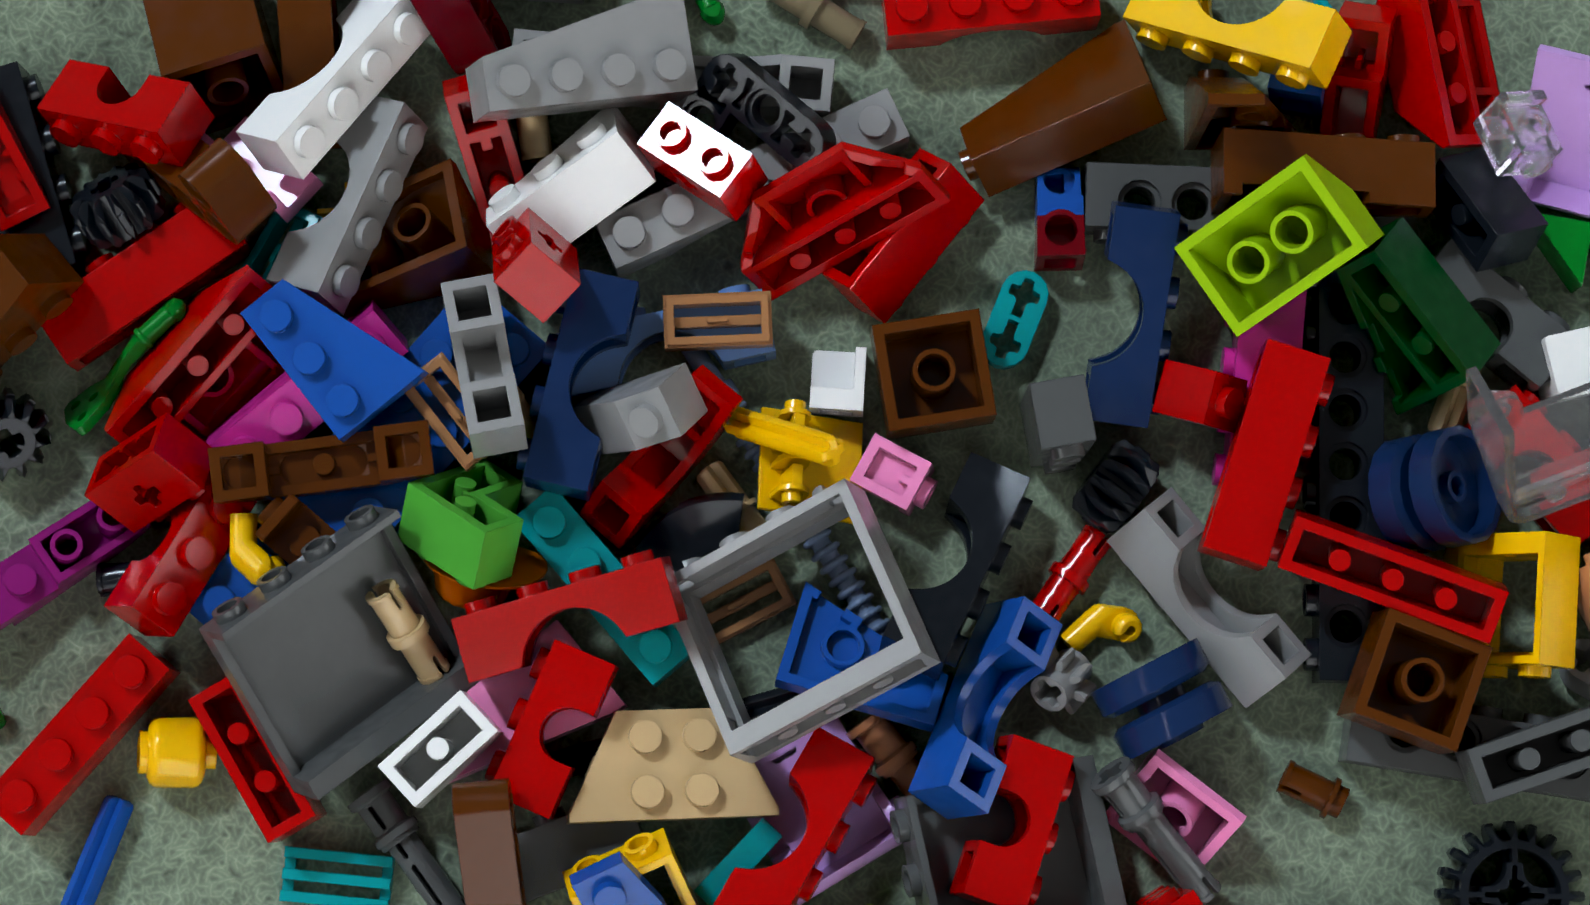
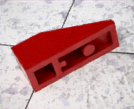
M465 74L442 81L443 93L478 210L486 226V209L489 207L488 202L491 197L503 187L509 184L515 185L525 174L509 119L473 123ZM488 229L489 234H490L491 245H493V244H494V242L492 241L493 234H492L491 231Z

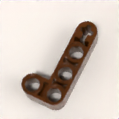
M277 0L284 91L294 88L315 76L337 53L340 47L339 25L336 21L338 17L337 0ZM337 143L331 147V149H343Z
M217 138L210 146L200 139L183 167L162 162L149 164L138 157L124 155L130 163H137L139 167H145L149 175L154 176L161 189L235 245H238L277 208L275 201L247 162L230 144L221 138Z
M502 778L454 783L452 785V806L465 905H527L510 779Z

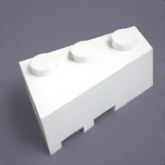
M618 108L602 109L551 154L540 160L515 185L509 184L491 197L488 202L489 207L486 209L487 228L494 235L498 227L508 217L514 216L518 219L529 207L561 236L572 243L656 182L653 167L637 146V142L641 137Z

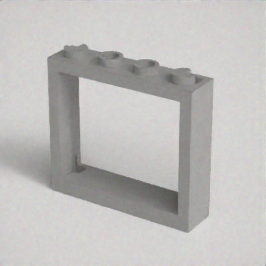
M845 478L828 488L819 485L812 491V497L796 506H783L772 511L766 516L765 523L749 532L741 531L727 536L719 543L720 548L704 557H693L682 561L684 568L675 572L688 620L678 622L676 626L730 756L751 764L941 663L865 491ZM850 517L903 639L751 720L700 598L841 520Z

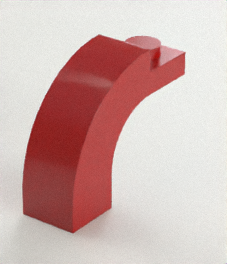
M703 364L691 375L708 412L682 436L632 451L613 471L601 480L591 495L590 501H587L579 512V515L619 549L653 517L700 463L725 431L724 426L743 401L740 395Z

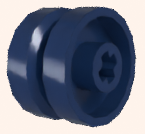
M1457 425L1427 432L1423 435L1416 434L1384 442L1373 455L1368 472V496L1373 517L1383 537L1388 542L1424 554L1447 547L1456 548L1486 541L1497 528L1502 510L1500 478L1496 463L1487 445L1473 430Z
M1197 638L1090 693L1103 718L1113 719L1135 707L1137 708L1140 717L1118 728L1113 737L1123 757L1126 756L1133 759L1155 747L1162 750L1204 728L1203 722L1233 706L1219 681H1208L1186 692L1182 683L1204 672L1209 664V660Z

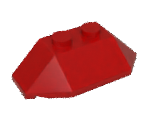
M1377 0L1375 5L1398 8L1388 70V81L1395 112L1442 148L1482 147L1489 144L1491 136L1489 130L1495 120L1500 94L1480 0Z
M840 142L752 193L740 262L741 272L759 289L762 288V291H771L772 301L950 202V193L921 162Z
M246 265L199 292L186 307L187 312L183 319L173 325L155 342V347L149 349L128 373L104 430L121 443L165 413H169L207 442L208 434L285 372L240 314L273 286Z

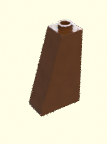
M1125 19L1113 24L960 127L967 149L958 152L970 181L980 178L988 196L991 197L1167 120Z

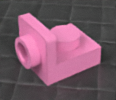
M876 433L849 480L861 489L897 507L901 513L907 516L911 515L915 506L922 510L926 507L938 483L937 480L931 478L935 471L931 462Z

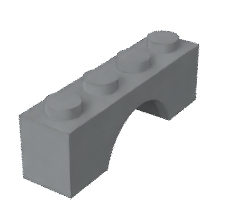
M376 96L338 139L336 143L343 148L349 162V179L345 192L335 208L322 220L307 228L287 233L266 279L273 286L284 279L333 312L344 316L351 298L359 288L360 278L371 253L381 239L382 229L391 209L402 193L403 182L415 156L423 146L424 136L428 130V126L405 102Z
M1171 487L1106 541L1189 641L1195 638L1198 639L1211 668L1221 678L1227 689L1247 708L1285 680L1312 654L1277 613L1256 615L1243 612L1228 604L1215 592L1204 574L1200 552L1197 551L1205 526Z

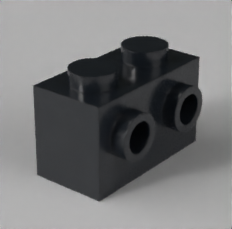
M1491 147L1438 159L1436 163V207L1432 212L1476 272L1528 260L1549 223Z

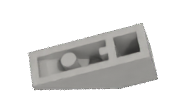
M686 362L571 401L573 410L581 423L601 438V454L637 451L680 437L708 412Z

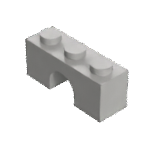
M493 273L440 283L473 458L528 449L525 424L515 373L512 367L498 286L494 282Z

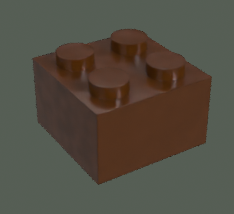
M979 308L872 325L870 339L888 440L993 424L997 412Z
M1392 608L1373 612L1337 716L1436 754L1457 752L1493 647Z

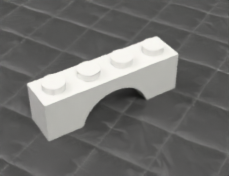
M352 0L336 18V21L342 28L343 38L332 60L306 82L289 90L269 94L238 128L236 133L263 170L304 180L426 40L430 32L410 0Z

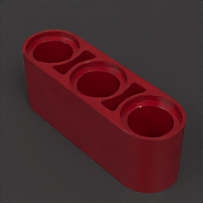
M410 0L447 62L459 76L465 75V69L481 57L512 46L509 32L491 0Z

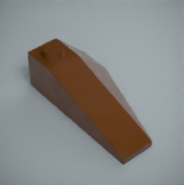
M1222 69L1198 71L1197 77H1189L1184 87V150H1211L1224 127L1297 132L1263 92L1243 77H1229V71Z
M451 158L405 178L402 193L398 200L395 201L382 229L381 239L371 253L360 278L359 288L351 298L344 316L340 315L341 317L353 316L372 299L380 309H386L443 296L440 283L493 273L492 245L489 231L480 216L479 210L456 163Z

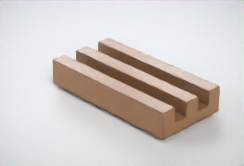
M771 291L662 295L665 352L773 347ZM761 305V314L674 318V309ZM760 326L762 329V333L675 337V330Z
M441 352L421 367L429 374L405 394L425 420H428L429 425L465 471L469 472L476 466V463L488 456L474 459L472 452L467 455L415 389L424 381L470 440L466 417L432 375L441 368L461 393L457 370Z
M774 558L700 598L704 605L767 571L772 578V581L707 614L712 625L777 590L782 597L779 601L716 633L719 645L797 605Z

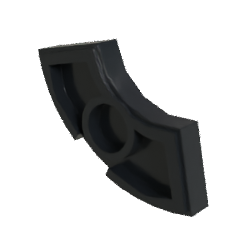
M711 493L679 503L678 507L664 514L645 529L638 539L632 554L652 549L655 559L670 556L674 573L684 568L682 561L693 557L705 556L720 548L719 543L724 538L740 532L745 493Z

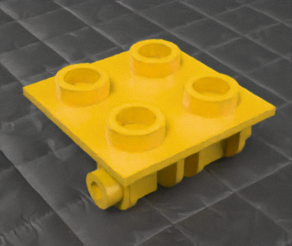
M799 399L785 401L784 409L781 410L768 407L761 408L762 414L832 434L835 438L843 440L845 451L840 454V463L838 465L828 467L759 445L757 509L774 511L783 506H796L812 497V491L819 485L828 488L844 478L848 481L850 480L862 458L863 423L811 415V412L806 409V402ZM847 517L840 521L842 523L853 524L850 517Z

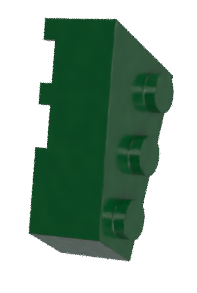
M1403 216L1381 227L1380 229L1385 234L1336 270L1360 329H1368L1378 353L1373 358L1379 373L1386 372L1396 396L1391 402L1397 415L1474 379L1501 344Z

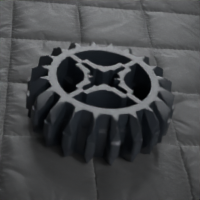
M1504 821L1500 837L1492 823H1486L1481 826L1483 843L1471 832L1462 835L1463 844L1469 851L1467 854L1455 847L1448 849L1446 852L1447 856L1457 863L1458 866L1456 870L1448 867L1438 868L1437 875L1441 878L1452 880L1451 889H1435L1434 897L1451 899L1452 905H1469V902L1484 903L1486 905H1507L1508 902H1500L1499 898L1485 897V893L1499 892V889H1507L1509 887V880L1514 882L1512 888H1519L1520 892L1534 893L1533 898H1520V901H1512L1510 905H1569L1570 901H1584L1585 893L1569 891L1568 883L1578 881L1582 878L1580 870L1563 871L1562 866L1572 858L1569 850L1559 851L1553 856L1550 854L1557 841L1554 835L1546 834L1535 844L1538 834L1537 826L1526 824L1518 838L1515 822ZM1500 851V862L1496 863V873L1492 881L1486 885L1469 886L1472 874L1481 861L1492 853ZM1518 851L1530 856L1540 865L1548 879L1550 888L1536 887L1527 881L1524 876L1523 863L1518 862Z

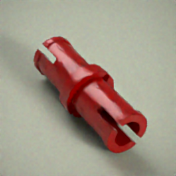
M1085 524L1060 562L1054 561L1048 569L1050 577L1032 602L1059 621L1077 594L1084 595L1088 589L1089 583L1087 580L1107 551L1111 549V546L1106 541L1109 538L1103 540L1105 535L1102 532Z

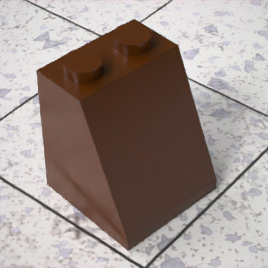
M143 0L161 77L186 81L193 85L215 116L205 131L206 134L237 125L245 116L249 117L269 94L284 91L282 70L260 0Z

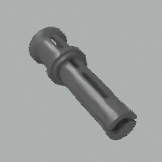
M1124 756L1103 767L1091 781L1090 787L1096 795H1103L1118 813V823L1123 830L1138 834L1180 888L1193 889L1203 905L1210 902L1215 896L1209 889L1211 888L1214 893H1219L1221 889L1220 882L1213 877L1162 812L1164 808L1162 798L1155 791L1149 792L1134 773L1135 765L1129 757Z
M388 778L375 785L347 806L351 813H359L377 839L374 843L378 851L382 850L384 854L388 851L391 853L427 905H465V900L416 833L419 829L417 825L418 820L415 816H407L389 789L392 784Z

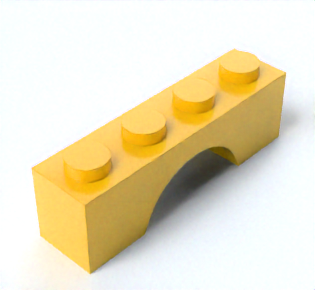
M1130 0L1123 15V18L1136 31V39L1152 49L1164 51L1167 45L1182 49L1181 51L1186 56L1196 61L1211 63L1212 59L1215 58L1228 62L1231 68L1249 76H1258L1259 71L1275 75V78L1281 83L1300 90H1304L1307 84L1327 90L1352 33V30L1336 9L1303 0H1284L1270 14L1245 24H1228L1215 20L1212 15V0Z

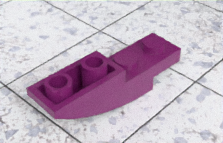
M89 501L28 539L29 545L0 562V630L11 623L16 626L94 572L99 563L110 561L149 530L151 524L149 523L133 533L92 501Z

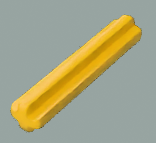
M739 406L724 426L726 432L735 435L736 438L828 467L838 465L840 463V454L845 451L843 440L835 438L832 434Z

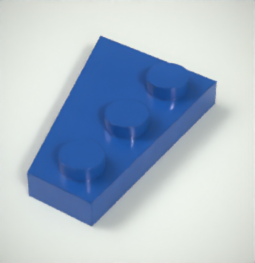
M284 279L280 280L240 313L332 432L342 442L348 440L429 374Z
M805 582L778 670L775 687L801 694L879 652L882 636L864 625L862 618L847 608L843 611L822 597L820 590ZM942 672L937 681L920 673L853 710L932 732L948 675Z

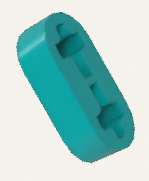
M1026 270L1014 272L1007 277L1001 287L983 332L988 364L996 369L1007 370L1016 367L1023 361L1029 350L1049 295L1047 284L1035 272ZM1023 282H1027L1033 285L1032 294L1039 298L1037 304L1028 302L1020 318L1011 314L1016 303V297L1010 294L1009 290L1011 287L1020 289ZM1007 323L1017 326L1012 343L1019 346L1018 353L1008 352L1005 359L999 358L995 355L996 346L989 341L991 336L1000 338L1004 333Z
M762 818L694 889V892L708 905H713L735 867L753 869L783 836L766 819Z

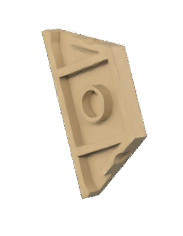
M711 708L615 711L610 718L596 755L592 758L574 804L570 807L567 814V825L779 816V806L755 763L751 764L730 756Z

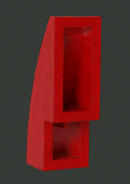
M1344 1L1339 14L1352 30V33L1327 90L1325 89L1320 134L1358 133L1365 135L1366 138H1377L1398 8Z

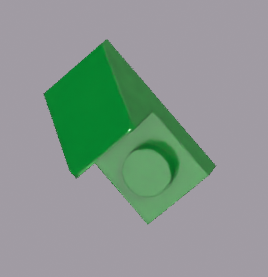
M1542 214L1549 224L1536 245L1568 291L1573 293L1583 285L1587 256L1590 254V222Z

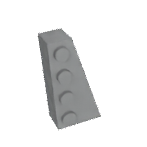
M635 0L483 56L465 69L473 123L668 103V101L678 102L698 90L684 0Z

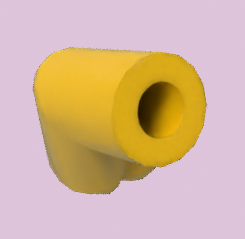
M231 513L230 561L251 584L257 585L256 581L259 577L275 567L286 566L285 562L279 555L269 556L257 544V536L254 534L258 530V514Z
M1098 603L1086 610L1059 637L1068 648L1072 647L1081 652L1096 637L1121 641L1122 643L1134 642L1141 635L1142 623L1137 614L1127 607Z

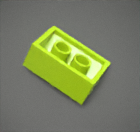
M1305 154L1179 243L1174 249L1236 337H1238L1361 253L1385 234L1354 190L1309 155Z

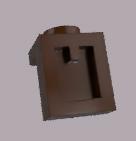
M291 493L285 500H282L279 496L276 497L265 507L257 518V522L262 526L254 535L290 565L302 556L300 551L307 543L323 535L331 536L336 531Z

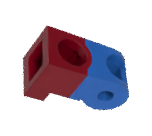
M1079 167L1055 168L1035 177L1034 271L1082 270L1086 249L1084 197L1081 195Z

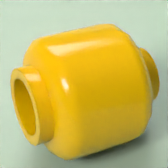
M155 717L150 721L147 730H139L137 773L146 774L149 784L153 787L195 788L203 781L205 769H216L217 751L209 737L206 736V732L198 718Z

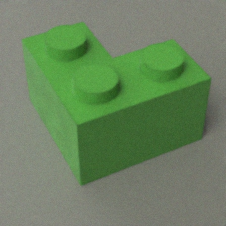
M487 459L480 460L469 472H466L462 466L433 476L408 482L398 531L401 542L417 552L421 559L435 564L453 576L459 584L472 590L483 588L486 585L512 576L524 519L516 515L523 482Z

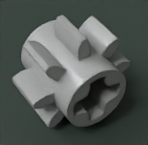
M1054 647L1045 671L1033 678L1030 694L1044 709L1052 712L1059 711L1065 707L1066 711L1072 715L1090 697V693L1097 689V685L1089 680L1092 675L1093 666L1081 652L1072 647L1063 649L1059 653Z

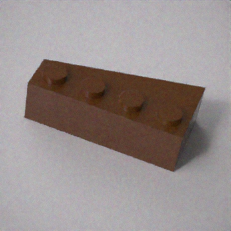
M1224 127L1211 149V214H1222L1305 154L1309 155L1352 188L1372 217L1403 216L1426 218L1436 207L1435 143L1420 142L1418 135L1396 134L1388 136L1387 139L1366 138L1365 135L1358 133L1322 135Z
M45 233L0 234V377L3 374L1 367L12 356L24 352L37 340L38 335L36 331L47 320L59 316L68 309L73 302L71 295L84 283Z

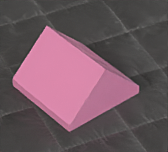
M1160 749L1152 750L1135 772L1149 792L1155 791L1162 798L1164 806L1162 812L1204 866L1243 824L1247 817ZM1110 804L1106 810L1108 823L1158 861L1136 832L1130 833L1123 830L1118 823L1119 815Z

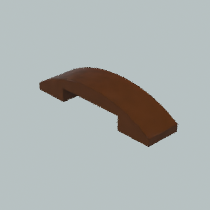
M428 420L374 426L373 430L356 432L345 442L340 441L336 435L270 444L259 441L208 448L213 501L215 504L274 500L278 496L281 499H286L291 493L296 497L329 494L383 486L435 475Z

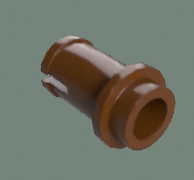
M1290 760L1276 788V792L1286 794L1319 810V817L1324 819L1326 815L1334 818L1338 817L1350 789L1342 786V779L1338 777L1335 781H1332Z

